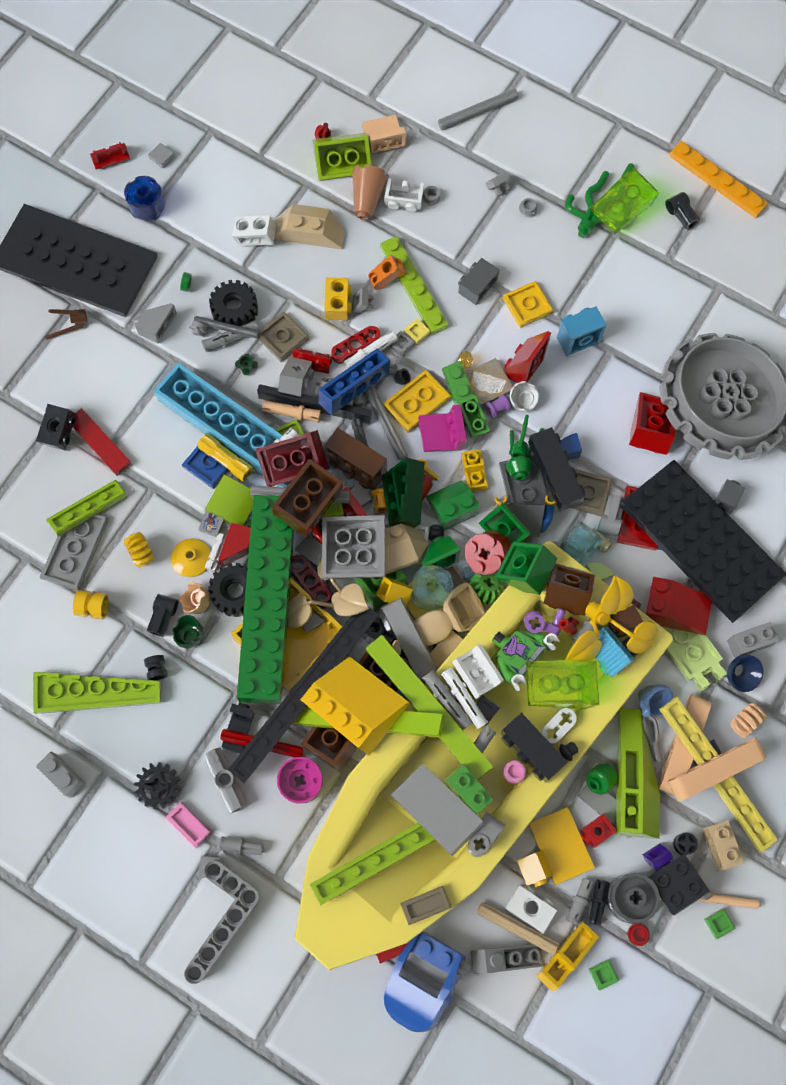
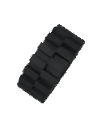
M228 280V284L222 282L220 283V288L216 286L214 288L215 292H211L209 304L214 320L236 326L248 324L250 320L252 322L255 321V315H258L257 298L251 286L248 288L247 283L243 282L241 285L240 280H236V283ZM231 300H239L241 302V305L236 309H229L226 306Z
M228 563V567H219L220 571H215L213 573L214 578H210V586H208L209 596L218 611L224 612L227 616L233 614L234 617H239L238 614L242 613L244 615L248 566L245 564L241 566L240 563L232 566V563ZM233 583H238L243 587V593L237 598L230 597L227 593L228 587Z

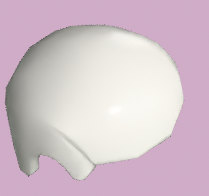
M522 381L513 386L509 398L515 409L528 412L538 404L539 393L534 385Z

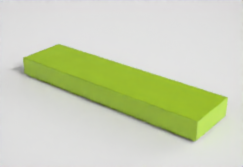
M115 479L47 518L46 521L58 537L126 498L127 494Z

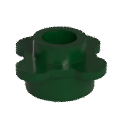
M244 354L235 362V367L239 368L243 375H249L252 369L258 367V363L253 361L250 354Z

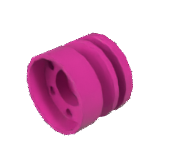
M294 757L286 761L280 767L277 775V787L281 795L288 801L296 804H305L314 800L320 793L323 785L322 773L318 765L305 757ZM301 776H304V781L306 782V784H301L299 787H297V782L295 781V778H300Z

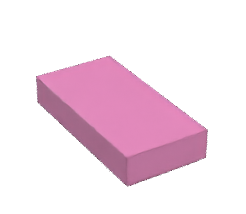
M182 802L165 817L195 848L212 833Z

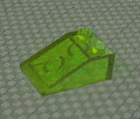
M633 167L590 210L616 235L652 206L660 192Z
M559 660L526 662L528 706L588 709L599 705L596 661Z

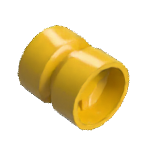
M77 590L73 601V615L79 617L91 615V618L105 619L109 606L108 594L95 592L92 595L91 591Z

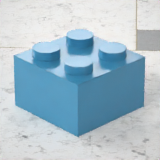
M597 306L584 308L580 313L567 315L561 320L557 340L566 357L601 342L607 325Z

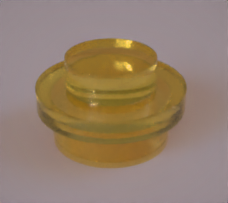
M468 351L461 352L457 362L461 361L464 370L470 368L473 363L471 352Z

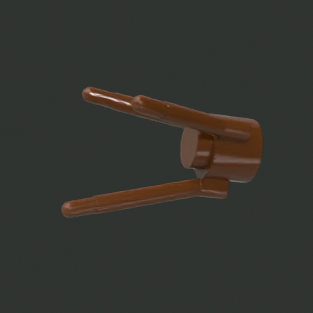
M49 309V313L70 314V321L75 323V325L47 335L45 339L54 338L76 329H83V324H87L86 309Z

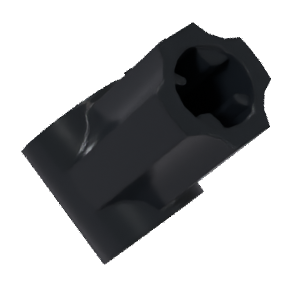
M681 192L665 201L667 211L671 215L675 214L685 229L689 230L699 223L700 218L690 206L689 197L685 192Z
M157 594L153 603V614L146 631L153 635L164 637L171 617L177 611L179 600Z

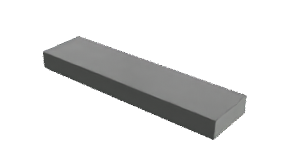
M402 598L384 605L382 610L416 676L422 681L425 675L432 670L436 672L438 669Z

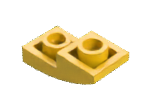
M481 450L461 452L467 486L472 492L488 490Z

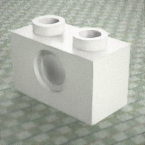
M525 884L523 887L517 886L504 909L534 930L544 934L557 912L553 908L554 903L545 897L542 899L534 895L536 891ZM529 901H533L537 906L534 914H529L526 910V904Z

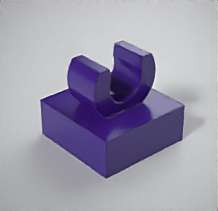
M661 843L642 854L645 861L656 871L674 859L671 852Z

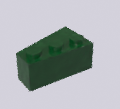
M405 457L381 476L389 528L401 523L413 528L421 524L424 462Z

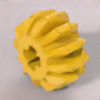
M133 533L124 539L125 547L135 566L140 568L154 561L153 553L142 533Z

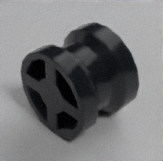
M691 833L679 834L673 840V848L679 855H690L697 850L698 841Z

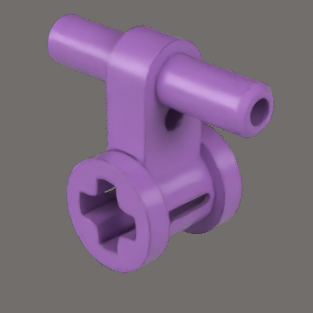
M559 608L553 623L545 621L539 612L530 611L525 615L524 623L527 630L532 633H539L543 630L548 632V634L553 633L559 636L562 630L559 627V622L564 619L566 611ZM537 617L539 624H535L533 627L530 619L534 620Z

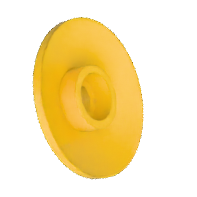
M185 539L179 542L172 551V566L182 576H199L207 570L205 565L207 560H210V549L199 539ZM193 553L194 555L192 558H187V554Z

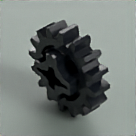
M158 762L157 767L150 763V769L147 770L143 767V775H136L140 780L134 783V786L139 787L134 793L141 795L138 799L139 802L142 803L146 800L145 807L149 808L153 804L154 810H157L159 805L165 809L167 802L174 804L173 796L179 797L176 790L182 788L177 784L181 778L174 777L177 771L175 769L169 771L171 767L169 764H166L163 768L161 762ZM164 773L170 777L171 782L164 779ZM151 774H153V776L149 780H146ZM158 781H159L162 785H165V786H162V787H158L157 790H156L155 788L151 787V786H154V785L158 784ZM144 789L151 792L152 799L147 797ZM167 791H170L169 794L162 799V796Z

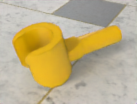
M419 459L418 461L424 462V472L438 480L439 476L428 468L427 461Z

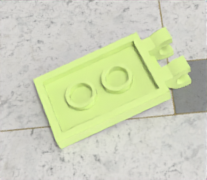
M663 627L673 636V642L666 650L667 654L687 682L692 679L694 680L699 692L704 691L710 685L709 681L704 677L709 672H712L717 682L727 675V672L719 664L723 658L707 636Z

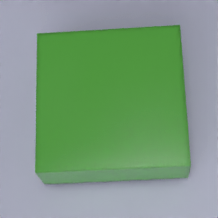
M724 908L704 919L715 939H719L736 929Z
M609 959L588 969L599 991L619 981Z

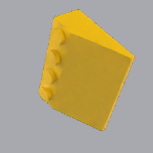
M350 656L315 681L300 699L367 755L372 753L410 704Z

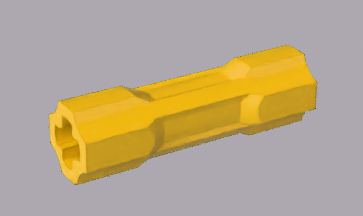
M209 433L204 434L197 443L198 448L225 466L241 481H246L252 474L254 469L250 464L221 445Z

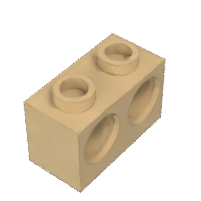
M728 820L702 829L717 871L744 863Z

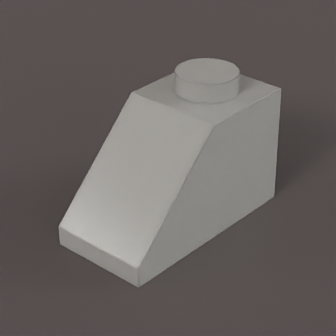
M169 303L145 310L135 322L138 335L158 344L177 315L174 304Z

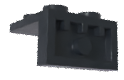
M685 854L649 876L658 888L661 899L673 916L704 897L705 900H708L713 896Z

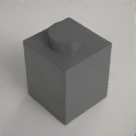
M727 479L722 485L715 503L719 504L725 512L731 514L736 508L745 487H742L737 481Z

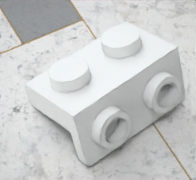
M481 644L452 662L475 699L494 689L504 681L499 670L495 667Z

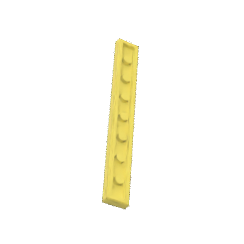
M678 696L659 709L698 765L718 755ZM734 776L713 786L759 853H763L778 841Z

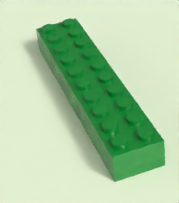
M253 496L237 699L240 703H282L294 529L273 515L272 506L280 496Z

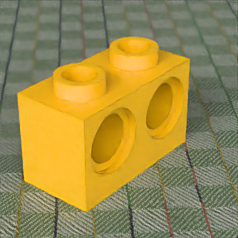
M326 277L325 320L348 321V313H352V302H348V298L352 297V285H349L348 278Z

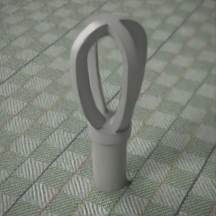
M653 716L643 717V727L654 761H661L663 758L658 741L659 727L657 720ZM646 720L651 722L654 740H652L649 734Z

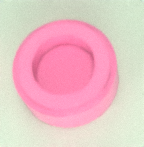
M516 760L508 762L503 769L504 778L512 784L521 782L526 775L524 765Z

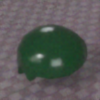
M184 615L177 618V625L172 628L175 643L179 647L186 649L200 643L203 637V626L194 616Z

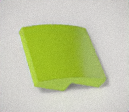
M223 475L205 510L224 519V522L228 524L232 522L245 526V521L251 515L253 508V497L250 495V488Z

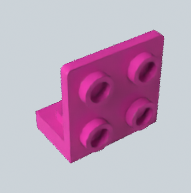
M453 405L447 414L419 415L418 422L424 452L454 451L463 448L467 440L461 405Z

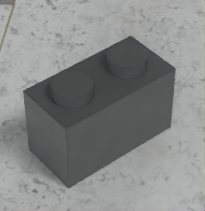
M481 258L477 263L474 262L466 276L463 275L460 278L458 293L477 305L498 280L500 269Z

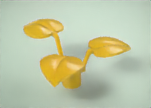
M613 576L609 588L602 597L601 604L592 602L587 606L585 613L591 619L589 623L593 626L594 631H586L577 639L566 657L568 662L587 663L592 661L602 647V642L598 639L600 632L597 625H606L608 622L631 636L627 642V648L632 653H643L652 647L658 636V627L654 622L644 621L632 633L610 618V614H617L618 610L623 611L627 609L633 600V589L625 580L618 576Z

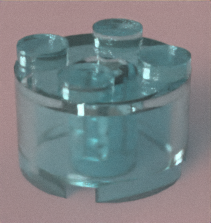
M581 522L569 533L564 543L562 542L559 548L581 565H584L587 558L596 552L597 547L604 539Z
M435 565L421 567L412 580L410 587L413 590L411 598L419 609L427 612L443 608L444 602L453 592L454 588L451 573ZM430 586L434 587V591H430Z

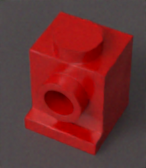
M604 813L580 830L582 840L588 847L591 845L592 848L597 847L617 832ZM595 828H599L601 830L600 836H597L594 833Z

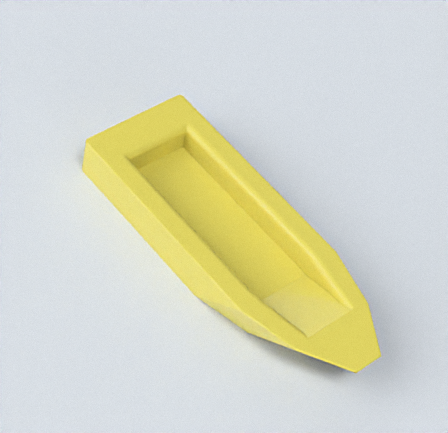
M547 541L543 544L558 558L556 564L593 574L553 542ZM550 575L540 595L525 593L510 585L503 591L435 672L444 685L447 682L441 674L453 667L455 673L464 683L463 678L452 662L479 644L482 645L498 669L496 655L501 648L492 642V639L499 631L508 638L515 631H528L524 623V617L528 612L537 611L543 616L545 621L553 623L558 609H553L543 604ZM596 575L589 604L592 602L601 604L602 597L609 588ZM636 607L643 622L652 621L657 625L658 636L650 649L637 654L631 664L616 676L610 677V675L607 676L601 671L599 667L601 664L596 658L587 663L568 662L566 657L574 645L571 637L574 635H568L561 630L560 635L557 636L560 642H554L556 649L545 650L524 677L527 685L524 683L518 684L520 691H516L514 686L504 679L494 689L483 694L500 709L487 724L490 730L493 729L496 732V735H494L483 752V755L492 764L493 769L478 780L492 797L493 801L479 812L477 816L482 819L485 813L488 812L506 824L489 850L481 857H474L467 849L468 840L451 856L435 840L320 906L310 887L311 883L418 823L391 794L422 764L451 790L443 779L460 764L439 737L387 733L370 755L366 754L348 775L312 847L307 860L295 940L328 970H332L408 943L475 892L673 642V636ZM566 611L564 619L568 620L569 617H573L579 621L576 627L578 631L583 627V623L590 619L586 614L585 616L573 615ZM537 617L534 620L530 619L533 627L535 624H539ZM608 623L606 625H602L598 630H601L603 627L608 626ZM542 630L541 632H539L541 634L548 635V632ZM626 635L624 637L619 638V640L622 643L626 638H629L631 636ZM426 683V684H425L426 688H427V689L432 693V695H433L434 692L431 690V688L429 687V685ZM466 686L465 688L476 703L480 697L475 699L468 686ZM452 695V696L454 697V699L457 701V703L460 705V707L463 709V711L465 712L464 708L462 707V705L460 704V702L458 701V699L456 698V696H455V695ZM436 697L437 701H438V702L442 705V707L446 710V708L443 706V704L440 702V700ZM411 704L405 709V711L417 712ZM564 708L573 710L577 717L576 723L558 742L552 744L560 753V744L567 745L570 742H574L578 747V753L572 756V761H567L568 763L547 783L544 780L539 781L533 775V769L528 763L526 765L523 764L526 769V775L521 782L512 784L506 781L503 776L505 765L513 760L521 761L516 755L518 752L513 747L509 748L502 741L501 731L521 712L541 732L544 725L558 711ZM561 714L563 719L559 722V724L562 725L565 722L570 723V715ZM472 723L463 731L474 743L484 725L476 729ZM555 727L552 730L547 729L546 731L548 732V735L546 737L548 739H555L556 737L554 736V733L558 730V728ZM481 841L473 842L476 845L475 850L484 849L481 847ZM443 886L451 908L408 925L400 903Z

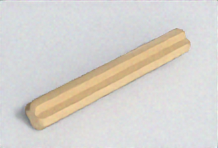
M484 902L480 904L477 910L478 915L551 955H555L557 952L558 942Z

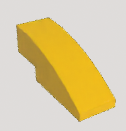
M582 921L558 948L555 955H552L536 977L552 992L559 989L599 936Z

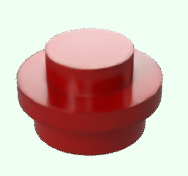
M635 923L629 927L627 936L633 945L643 946L649 941L650 932L644 924Z

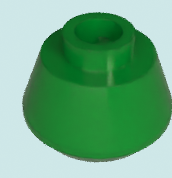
M518 456L508 460L506 469L512 478L522 481L530 475L533 463L526 456Z

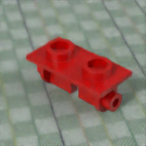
M121 142L109 146V149L93 150V153H90L96 170L130 159L125 143Z
M302 348L295 349L292 353L294 358L312 361L311 369H314V371L329 374V367L333 359L329 354L316 352L314 355L313 351Z

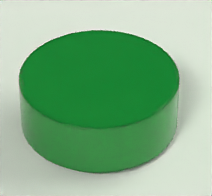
M183 273L180 291H189L192 280L191 273Z

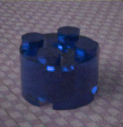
M138 176L131 183L129 181L125 186L124 196L134 218L156 220L160 217L165 207V200L162 189L154 178Z

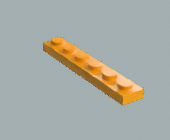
M682 140L670 152L669 157L754 218L767 206V201Z

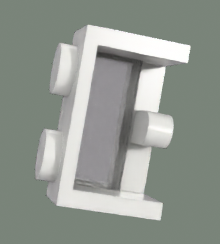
M388 178L384 197L385 205H388L390 209L406 208L410 212L421 210L424 183L420 182V188L415 189L410 188L408 181H403L402 187L392 185V178Z

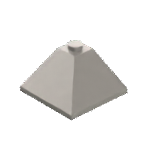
M384 515L322 517V579L385 577Z

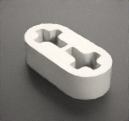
M569 708L561 709L544 725L540 733L551 744L558 742L576 723L577 717L575 712ZM561 714H569L570 723L565 722L560 725L559 722L563 719ZM557 727L558 730L554 733L556 738L548 739L546 737L548 735L546 730H552Z

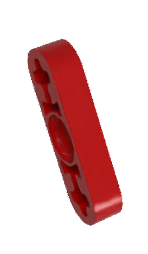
M368 326L333 346L331 350L332 360L335 363L342 364L345 360L358 353L359 349L369 346L380 338L379 328ZM369 333H371L372 335L375 334V338H373L372 336L369 337ZM359 341L361 346L359 348H352L351 343ZM338 351L340 353H343L342 357L340 355H337Z

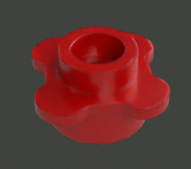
M325 122L323 125L316 127V139L331 136L328 123Z

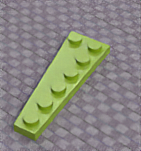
M33 672V713L35 714L161 703L160 681Z

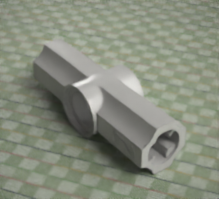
M221 747L207 752L204 758L230 814L246 807L247 803L236 782V778L228 771L230 766ZM224 775H229L231 778L230 783L225 786L221 785L220 779Z

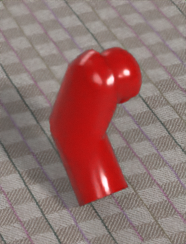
M569 617L568 620L562 619L559 622V627L566 634L575 635L578 631L576 627L579 621L573 617Z

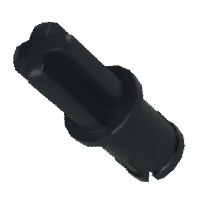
M596 879L594 895L590 899L592 905L589 923L596 926L602 924L604 908L608 905L606 898L610 883L604 880Z

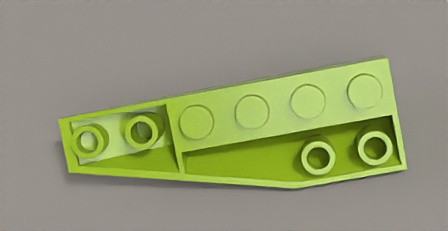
M621 707L618 714L617 832L615 835L660 839V793L647 736L643 727L641 710Z

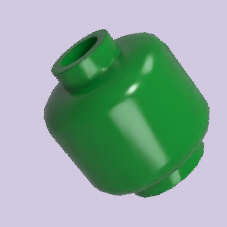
M606 763L597 764L586 775V783L589 789L598 795L608 793L618 782L615 769Z

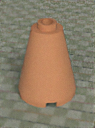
M357 165L352 171L354 214L361 220H368V218L373 216L387 184L389 174L385 175V170L376 166L365 165V168H359L360 165Z

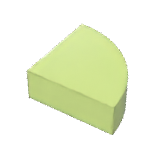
M594 562L586 565L587 569L601 580L614 575L612 570L604 564Z

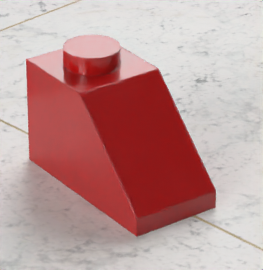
M231 522L218 559L222 566H226L228 563H232L249 554L250 527Z

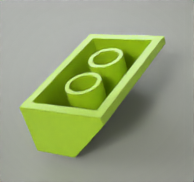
M366 132L313 139L319 180L352 176L355 166L360 165L359 168H365V165H371L369 140Z

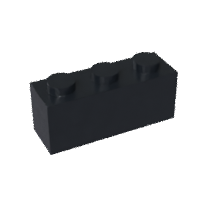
M522 712L501 731L502 741L509 748L513 747L518 752L516 755L523 764L526 765L528 763L532 767V773L539 781L544 780L547 783L568 763Z

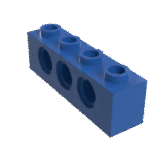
M376 348L319 388V404L333 415L389 375L390 359Z

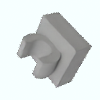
M504 172L485 184L488 189L494 188L496 195L502 194L500 186H503L505 191L510 189L509 184L505 182L510 177L507 172Z
M361 288L353 295L352 312L360 314L363 310L371 311L374 306L368 304V302L374 300V297L369 295V289Z

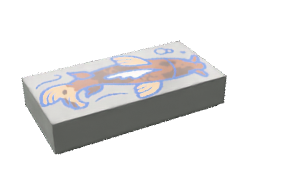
M206 511L198 530L217 537L224 524V519Z

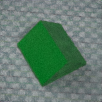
M503 502L479 522L485 531L495 530L506 536L511 545L513 542H521L531 534Z

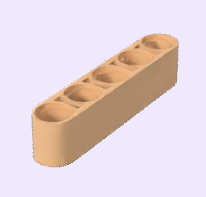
M691 694L685 708L703 732L712 702ZM677 734L674 737L658 784L659 790L673 796L675 795L668 780L689 770L693 762V757Z
M753 738L668 780V783L677 801H683L765 760L767 756L758 738Z

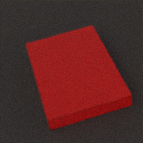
M626 486L624 499L638 488ZM623 510L617 543L656 551L658 545Z

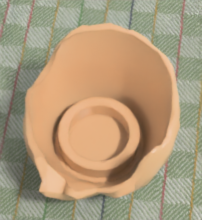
M192 581L191 584L187 585L188 590L183 593L179 601L183 606L184 612L201 614L209 608L210 594L203 585Z

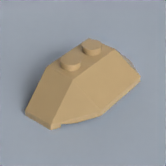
M293 204L274 220L277 225L274 240L342 249L345 231L330 209Z
M402 523L385 529V574L419 563L425 550L428 548V543L419 529Z

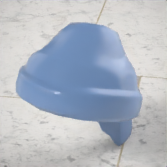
M648 685L638 692L639 705L644 717L662 714L659 709L674 698L672 690L666 685Z

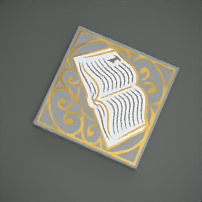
M496 358L465 372L473 394L477 396L481 407L485 406L487 402L491 403L499 399L500 395L506 396L510 394L513 388Z

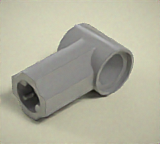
M608 496L604 514L601 516L597 531L618 536L622 523L621 515L623 509L619 506L624 500L622 496Z

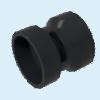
M154 655L144 659V665L148 669L146 673L147 680L157 681L168 677L167 669L164 668V655Z

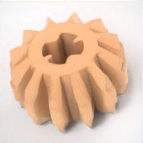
M751 703L731 721L730 726L737 735L746 738L766 720L767 715L760 706Z

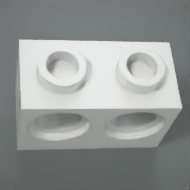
M266 214L236 217L232 237L239 246L273 245L277 225L272 217Z

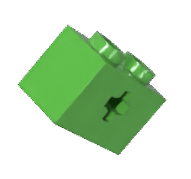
M459 765L443 779L456 796L476 815L493 801L492 797L465 765Z

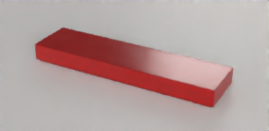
M82 408L76 412V424L73 429L116 476L132 464Z

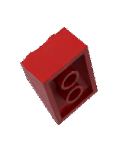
M546 331L528 338L523 345L519 344L514 358H509L504 366L508 379L515 383L528 382L545 358L551 332Z
M643 392L639 393L629 445L667 455L675 438V428L665 414L669 407L661 403L660 397Z
M653 576L646 615L661 627L706 636L712 601L705 594L674 580Z

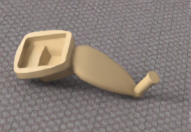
M463 583L447 596L442 610L427 612L414 620V623L427 647L447 638L452 628L457 632L471 630L485 614V611L471 585ZM397 639L393 642L392 646L400 655L402 647Z

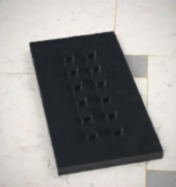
M23 204L0 244L1 271L123 317L127 316L158 257L157 252L27 204Z

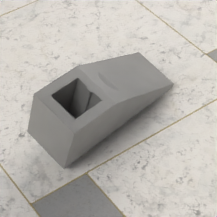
M533 944L471 950L473 974L543 967L541 949Z

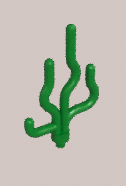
M633 163L627 165L619 179L617 194L603 199L596 210L592 195L603 187L609 177L608 171H604L597 183L590 186L586 191L585 202L588 206L586 213L573 207L574 195L567 197L565 201L566 210L570 214L582 219L578 225L579 237L584 238L585 235H590L598 223H604L616 229H623L628 226L631 221V210L635 204L634 198H630L625 205L623 221L618 222L602 215L607 205L615 204L624 197L625 183L634 169Z

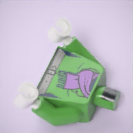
M499 631L492 639V642L501 648L496 655V664L502 678L512 684L516 691H520L518 684L524 683L527 685L524 677L543 655L547 648L545 647L546 645L551 650L556 649L552 642H560L558 637L553 633L545 635L530 631H515L508 638Z

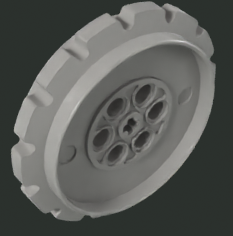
M716 333L698 335L694 342L690 339L676 348L672 354L673 356L669 357L661 373V378L664 379L659 386L661 403L669 407L665 414L676 430L680 429L685 434L683 438L699 450L705 448L709 450L710 455L729 460L733 455H736L739 460H747L758 457L762 451L765 453L769 452L784 438L783 435L786 434V374L779 363L774 362L770 358V354L755 343L750 344L744 338L735 335L725 334L723 337H718Z

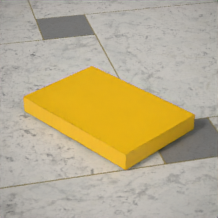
M424 370L386 400L383 405L388 413L409 433L419 425V415L434 413L451 399V395L427 370Z
M568 807L529 824L539 851L543 850L553 874L551 878L554 885L595 868Z

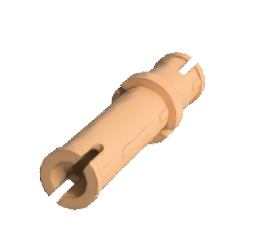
M267 400L263 401L262 408L264 409H262V412L294 417L300 421L305 419L320 422L321 410L305 408L304 405L293 406Z

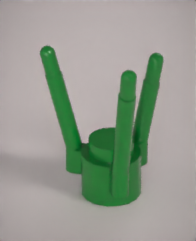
M525 415L520 440L515 444L514 431L510 430L509 454L512 458L518 456L530 458L532 450L524 441L529 415Z

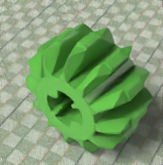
M476 573L471 578L469 584L478 595L482 605L487 603L490 606L503 592L502 581L495 578L496 575Z

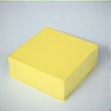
M417 318L404 329L403 333L413 339L415 345H418L430 334V330Z

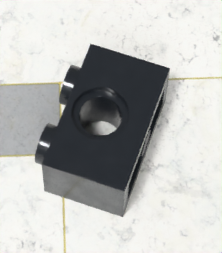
M47 404L36 441L65 451L70 443V434L76 424L77 414L69 409ZM60 424V429L56 431V427Z

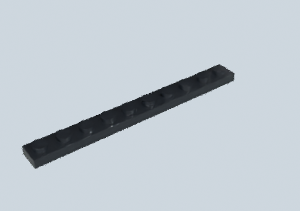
M369 607L368 610L352 615L229 767L228 771L243 783L249 779L307 706L300 699L315 681L345 659L377 619L378 613Z

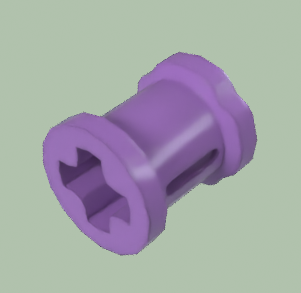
M500 395L499 399L485 404L488 414L493 419L499 413L511 409L509 401L504 395Z

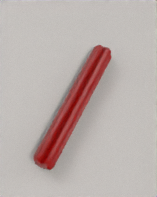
M223 729L220 739L247 746L254 735ZM278 741L270 752L290 757H302L303 747Z

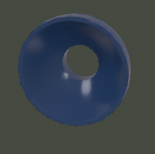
M747 654L734 658L727 670L729 684L740 692L754 690L763 678L764 670L761 661L755 656ZM742 665V673L736 676V667Z

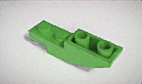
M461 361L443 367L442 372L449 387L448 391L454 405H461L464 426L471 438L490 432L477 396L473 394Z

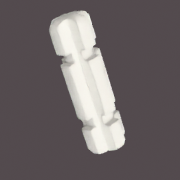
M223 533L217 535L215 540L217 543H214L209 555L210 560H207L205 565L207 570L212 572L217 570L219 565L217 562L219 561L218 559L227 535Z

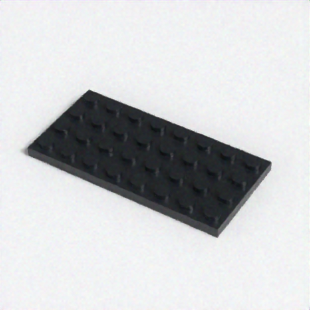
M675 460L671 461L619 504L732 623L786 576L783 569L719 504L715 503V500Z

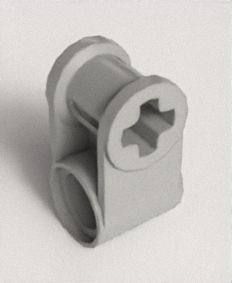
M488 812L481 819L484 825L470 838L467 844L469 853L474 857L483 856L493 842L496 841L506 825ZM481 841V847L484 849L475 850L476 845L473 842Z

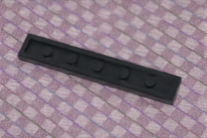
M258 385L257 393L259 399L293 406L304 405L305 408L321 410V413L331 415L319 404L318 397L302 394L300 397L278 392V388ZM347 404L332 416L349 420L359 418L362 423L371 424L372 410Z

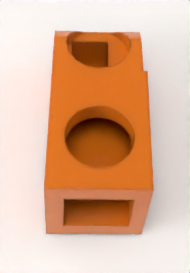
M390 255L368 274V277L374 289L380 290L398 276L403 277L407 272L401 259Z

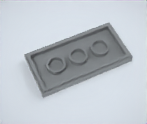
M96 514L58 536L39 578L75 591L80 590L109 518Z
M424 764L391 794L451 856L484 825V822Z

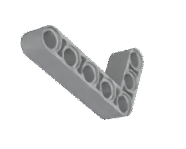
M217 860L209 861L205 865L204 875L235 900L186 967L184 977L190 984H197L203 980L259 900V892L255 887ZM212 864H217L220 867V873L216 877H212L208 873V868ZM229 877H234L238 881V886L235 890H229L226 887V880ZM247 890L253 891L256 895V899L252 903H247L243 899V894ZM233 909H238L242 912V919L238 922L230 919V912ZM220 928H225L229 933L228 938L224 941L219 940L216 936V932ZM206 947H211L215 951V956L211 960H207L203 956V950ZM193 966L201 970V976L197 979H193L189 975V970Z

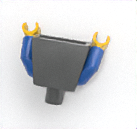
M504 495L505 500L503 503L531 533L521 543L532 544V537H540V533L546 532L553 521L555 501L549 502L548 495H546L545 503H508L507 497ZM496 496L495 501L498 506L501 502H499L498 497Z

